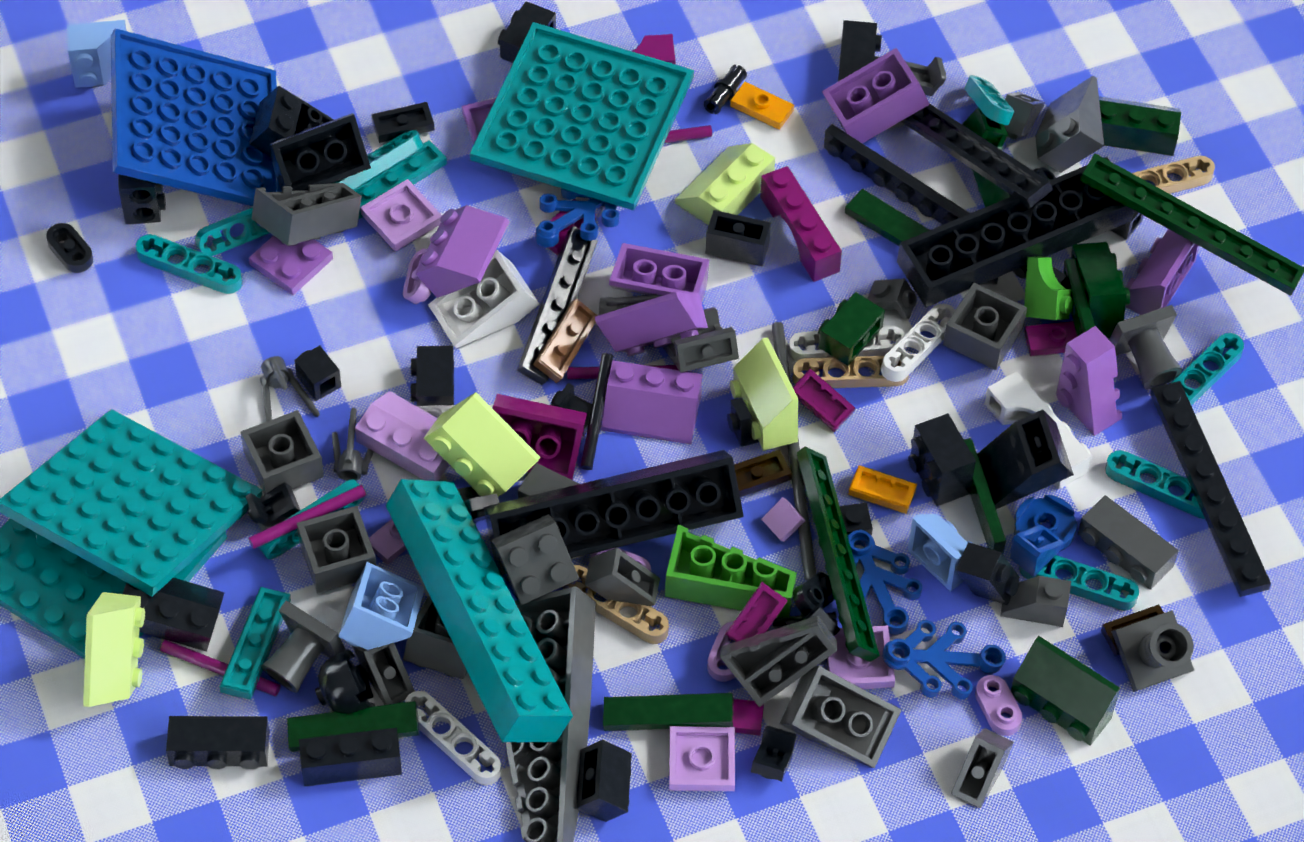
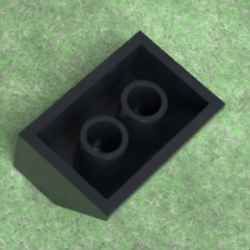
M353 113L270 143L272 165L281 191L282 186H291L292 191L308 190V185L330 184L371 169Z
M172 578L155 595L150 596L126 583L123 594L141 596L140 608L145 609L144 624L142 628H139V632L207 652L225 592Z

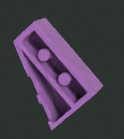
M1096 326L1067 343L1056 396L1061 405L1068 407L1094 436L1122 419V411L1116 409V400L1120 398V390L1114 389L1113 378L1118 376L1115 346Z

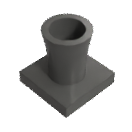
M1172 305L1118 322L1109 339L1115 346L1116 356L1132 351L1145 389L1165 385L1177 378L1183 371L1163 341L1177 316Z
M286 600L279 609V612L291 635L261 667L280 685L297 693L305 676L321 653L331 658L346 649L336 631Z
M1173 610L1112 631L1133 692L1195 671L1190 659L1194 648L1193 639L1188 630L1177 623Z

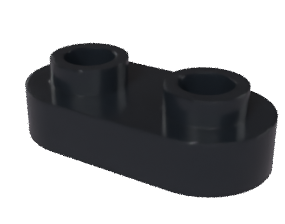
M58 223L48 229L46 233L48 246L67 270L80 273L92 266V250L73 226L67 223Z
M819 572L806 579L793 590L795 605L803 615L807 616L815 606L823 609L835 600L832 595L830 578L827 574Z

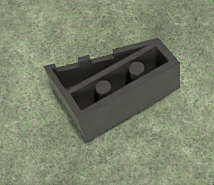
M344 183L308 185V190L292 191L291 186H282L281 192H266L265 188H256L252 220L281 240L283 244L293 246L300 242L319 239L322 236L340 233L357 227L362 196Z
M815 616L721 646L720 658L760 707L837 651V640L822 620Z

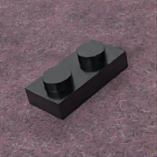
M427 102L371 114L373 127L379 143L393 140L399 135L412 130L418 131L419 134L435 130L434 121Z

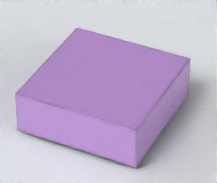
M783 497L761 519L782 542H785L806 521L790 502Z

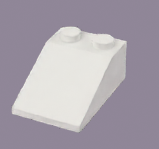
M498 250L495 251L480 283L435 298L428 304L456 348L517 323L540 305L514 264Z

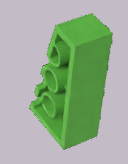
M678 525L666 573L665 597L742 611L761 582H763L788 600L777 617L790 616L797 572L760 557L753 559L744 555L743 550L733 546L731 549L714 543L713 538L706 535L696 536L689 533L688 528Z

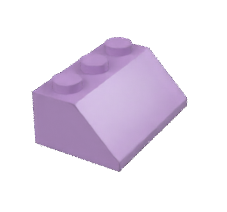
M391 391L371 403L355 427L356 441L422 480L439 481L449 466L424 439V436L437 418Z

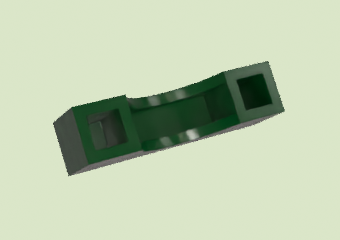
M979 108L962 123L963 126L1002 150L1008 136L1003 124L987 118ZM972 169L985 207L1011 197V194Z

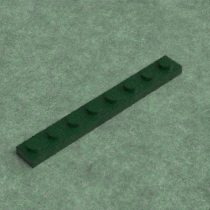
M1096 153L1080 178V181L1290 296L1304 273V267Z
M805 446L797 452L800 464L799 470L804 479L806 496L810 502L813 514L812 519L816 525L819 537L818 542L826 563L825 569L830 578L832 595L836 601L839 613L838 619L846 639L845 645L853 656L872 662L880 654L828 461L825 455Z

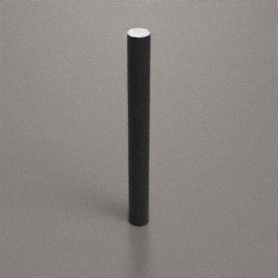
M603 353L601 356L580 466L584 470L593 469L604 411L607 383L614 358L609 353Z

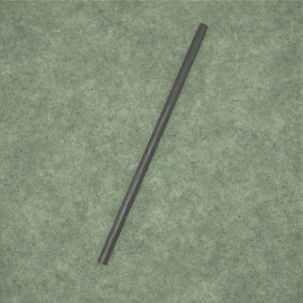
M775 322L772 324L775 353L791 383L784 326L781 322ZM798 439V442L788 444L787 449L790 470L792 472L791 480L795 509L806 520L798 528L804 579L806 580L816 574L805 484L799 470L800 464L797 457V452L800 450Z

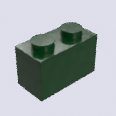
M855 292L848 301L844 299L839 304L836 314L830 320L826 319L821 324L818 331L820 335L819 348L849 366L882 329L885 309Z

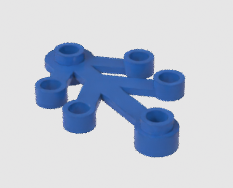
M562 188L561 196L567 200H557V197L553 194H543L540 197V209L543 212H570L554 222L549 220L540 222L536 228V243L542 247L557 245L559 242V232L583 217L584 223L580 226L581 238L587 241L595 240L598 237V225L595 223L596 209L601 206L605 207V210L602 211L601 222L605 227L611 228L619 224V212L616 210L618 206ZM576 197H578V198H591V199L588 200V201H575V200H572V199H575Z
M864 530L853 531L848 535L855 565L857 566L860 561L864 570L860 579L864 599L872 587L884 613L883 626L888 625L889 634L891 635L902 634L908 627L909 615L905 609L894 605L885 584L902 590L904 597L909 600H916L921 596L922 584L917 579H907L900 576L909 570L910 559L906 554H896L876 546L873 537ZM856 545H861V546H863L864 548H863V549H859V548H856L855 546H856ZM873 558L891 564L890 567L894 573L877 567ZM901 561L904 562L905 565L898 566L895 564V562ZM915 587L917 591L911 592L907 588ZM895 621L900 623V625L895 626L890 623Z
M929 620L920 621L915 631L905 640L894 639L889 641L882 650L884 662L892 669L906 670L921 684L920 690L922 694L929 698L938 695L942 683L938 677L930 676L917 663L928 664L952 686L951 692L953 696L964 700L969 697L973 685L969 679L961 677L949 665L980 667L983 672L990 674L998 672L1006 660L1004 651L996 645L985 646L981 653L946 651L952 644L961 643L967 633L966 627L960 622H952L945 634L927 650L915 648L922 641L928 642L933 638L936 626ZM921 628L927 629L930 633H924ZM952 630L958 631L960 635L953 634ZM894 654L900 655L901 658L896 657ZM927 684H932L935 689L928 688ZM958 686H963L966 691H961Z

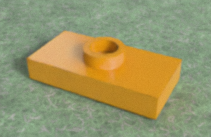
M747 82L742 84L730 101V107L779 130L794 111V104Z
M859 465L849 487L848 495L907 514L916 492L917 484Z

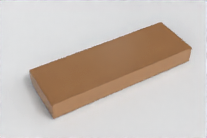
M577 298L573 300L533 365L555 383L559 382L596 323L595 316L598 315Z

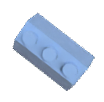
M366 562L351 592L338 637L344 639L351 646H360L366 650L410 638L415 627L424 587Z

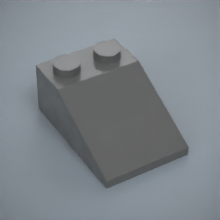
M1095 76L1088 78L1051 102L1036 133L1037 159L1060 173L1104 146L1098 84Z
M429 595L417 615L413 634L407 639L403 660L414 663L419 667L442 672L450 677L464 679L467 670Z
M815 666L801 677L779 724L814 742L875 768L902 709L821 666Z

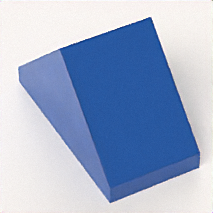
M1041 524L1017 533L1014 536L1010 559L1032 577H1035L1066 543Z

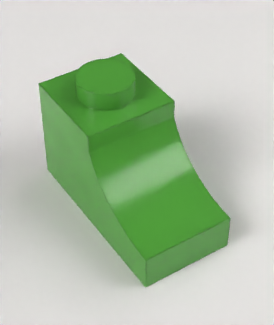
M1028 257L1024 306L1027 307L1026 317L1049 320L1069 319V314L1073 307L1071 289H1065L1056 279L1052 267V257Z

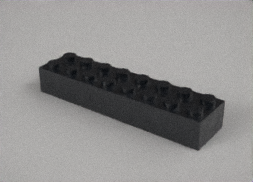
M1086 165L1050 180L1053 190L1031 208L1014 196H1011L901 242L897 263L926 308L969 290L973 283L981 285L1026 266L1028 257H1047L1130 222L1135 210L1080 181L1087 167Z
M725 450L483 507L494 561L501 575H504L505 572L491 540L548 514L556 522L571 558L675 534L678 525L691 530L744 517L733 457Z

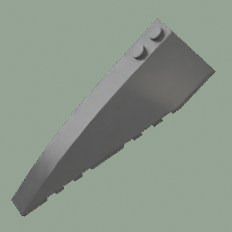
M576 586L547 593L523 605L518 600H515L573 714L572 719L557 742H505L512 783L517 788L518 797L515 800L517 811L521 813L523 826L520 827L522 839L526 842H574L579 809H577L580 754L581 749L587 747L596 611V602Z

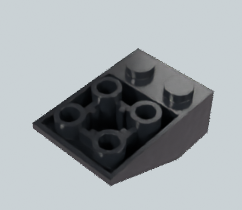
M278 86L259 102L249 145L272 158L270 143L334 119L281 86Z
M1043 409L1014 422L977 453L995 509L1074 475L1057 423Z

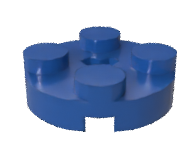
M1044 495V498L1034 499L1035 496L1022 502L1015 516L1014 535L1040 525L1038 521L1045 522L1049 520L1051 521V528L1048 530L1066 543L1061 550L1066 549L1072 543L1077 531V522L1074 517L1075 512L1069 503L1054 495Z

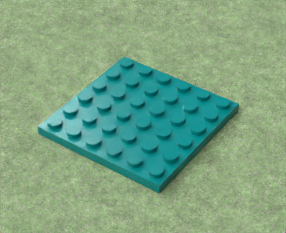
M533 22L471 149L470 160L634 211L694 78V70Z
M110 409L0 498V513L144 593L153 596L247 512L249 504L246 496L252 493L260 498L262 497L263 490Z
M9 519L0 528V606L85 659L86 617L102 592L123 594L126 582L16 521ZM226 532L219 536L174 578L189 582L227 539ZM139 632V638H140L144 633Z

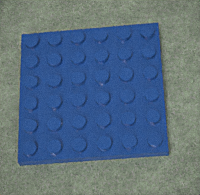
M116 28L110 35L113 173L249 206L254 204L256 188H265L266 192H281L272 165V158L249 145L259 102L277 87L276 70Z

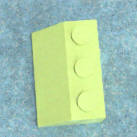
M753 143L729 146L675 199V204L707 225L710 223L713 210L738 215L760 193L762 175L775 170V157Z
M768 337L763 338L733 367V380L730 381V390L734 399L743 398L752 416V438L754 440L758 439L764 451L798 442V397Z
M477 392L439 415L424 436V439L480 496L497 494L499 497L504 494L540 459V456Z
M102 592L86 617L83 706L92 707L129 699L135 688L140 687L142 668H138V658L142 656L144 640L139 638V628L143 627L145 620V609L140 608L141 596Z

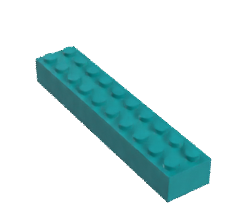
M401 479L385 506L501 741L557 742L572 719L573 714L454 482Z

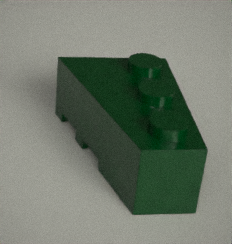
M1107 242L1075 244L1072 246L1071 258L1076 259L1094 324L1109 340L1117 323L1124 321L1125 306L1130 304L1128 287L1124 288L1123 273L1121 270H1117L1116 255L1111 253Z

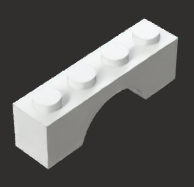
M1015 371L987 388L985 405L1002 425L1013 424L1042 409L1057 423L1074 474L1055 483L1054 485L1058 490L1088 473L1092 457L1088 447L1074 437L1067 423L1060 421L1053 413L1050 404L1046 400H1042L1034 391V387L1029 380L1024 379Z

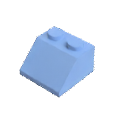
M125 20L67 24L68 55L75 88L101 86L111 79L110 35L115 28L127 31Z
M917 514L912 518L907 551L950 592L964 582L957 573L956 568L970 541H966L961 537L954 525L949 521H944L938 514Z

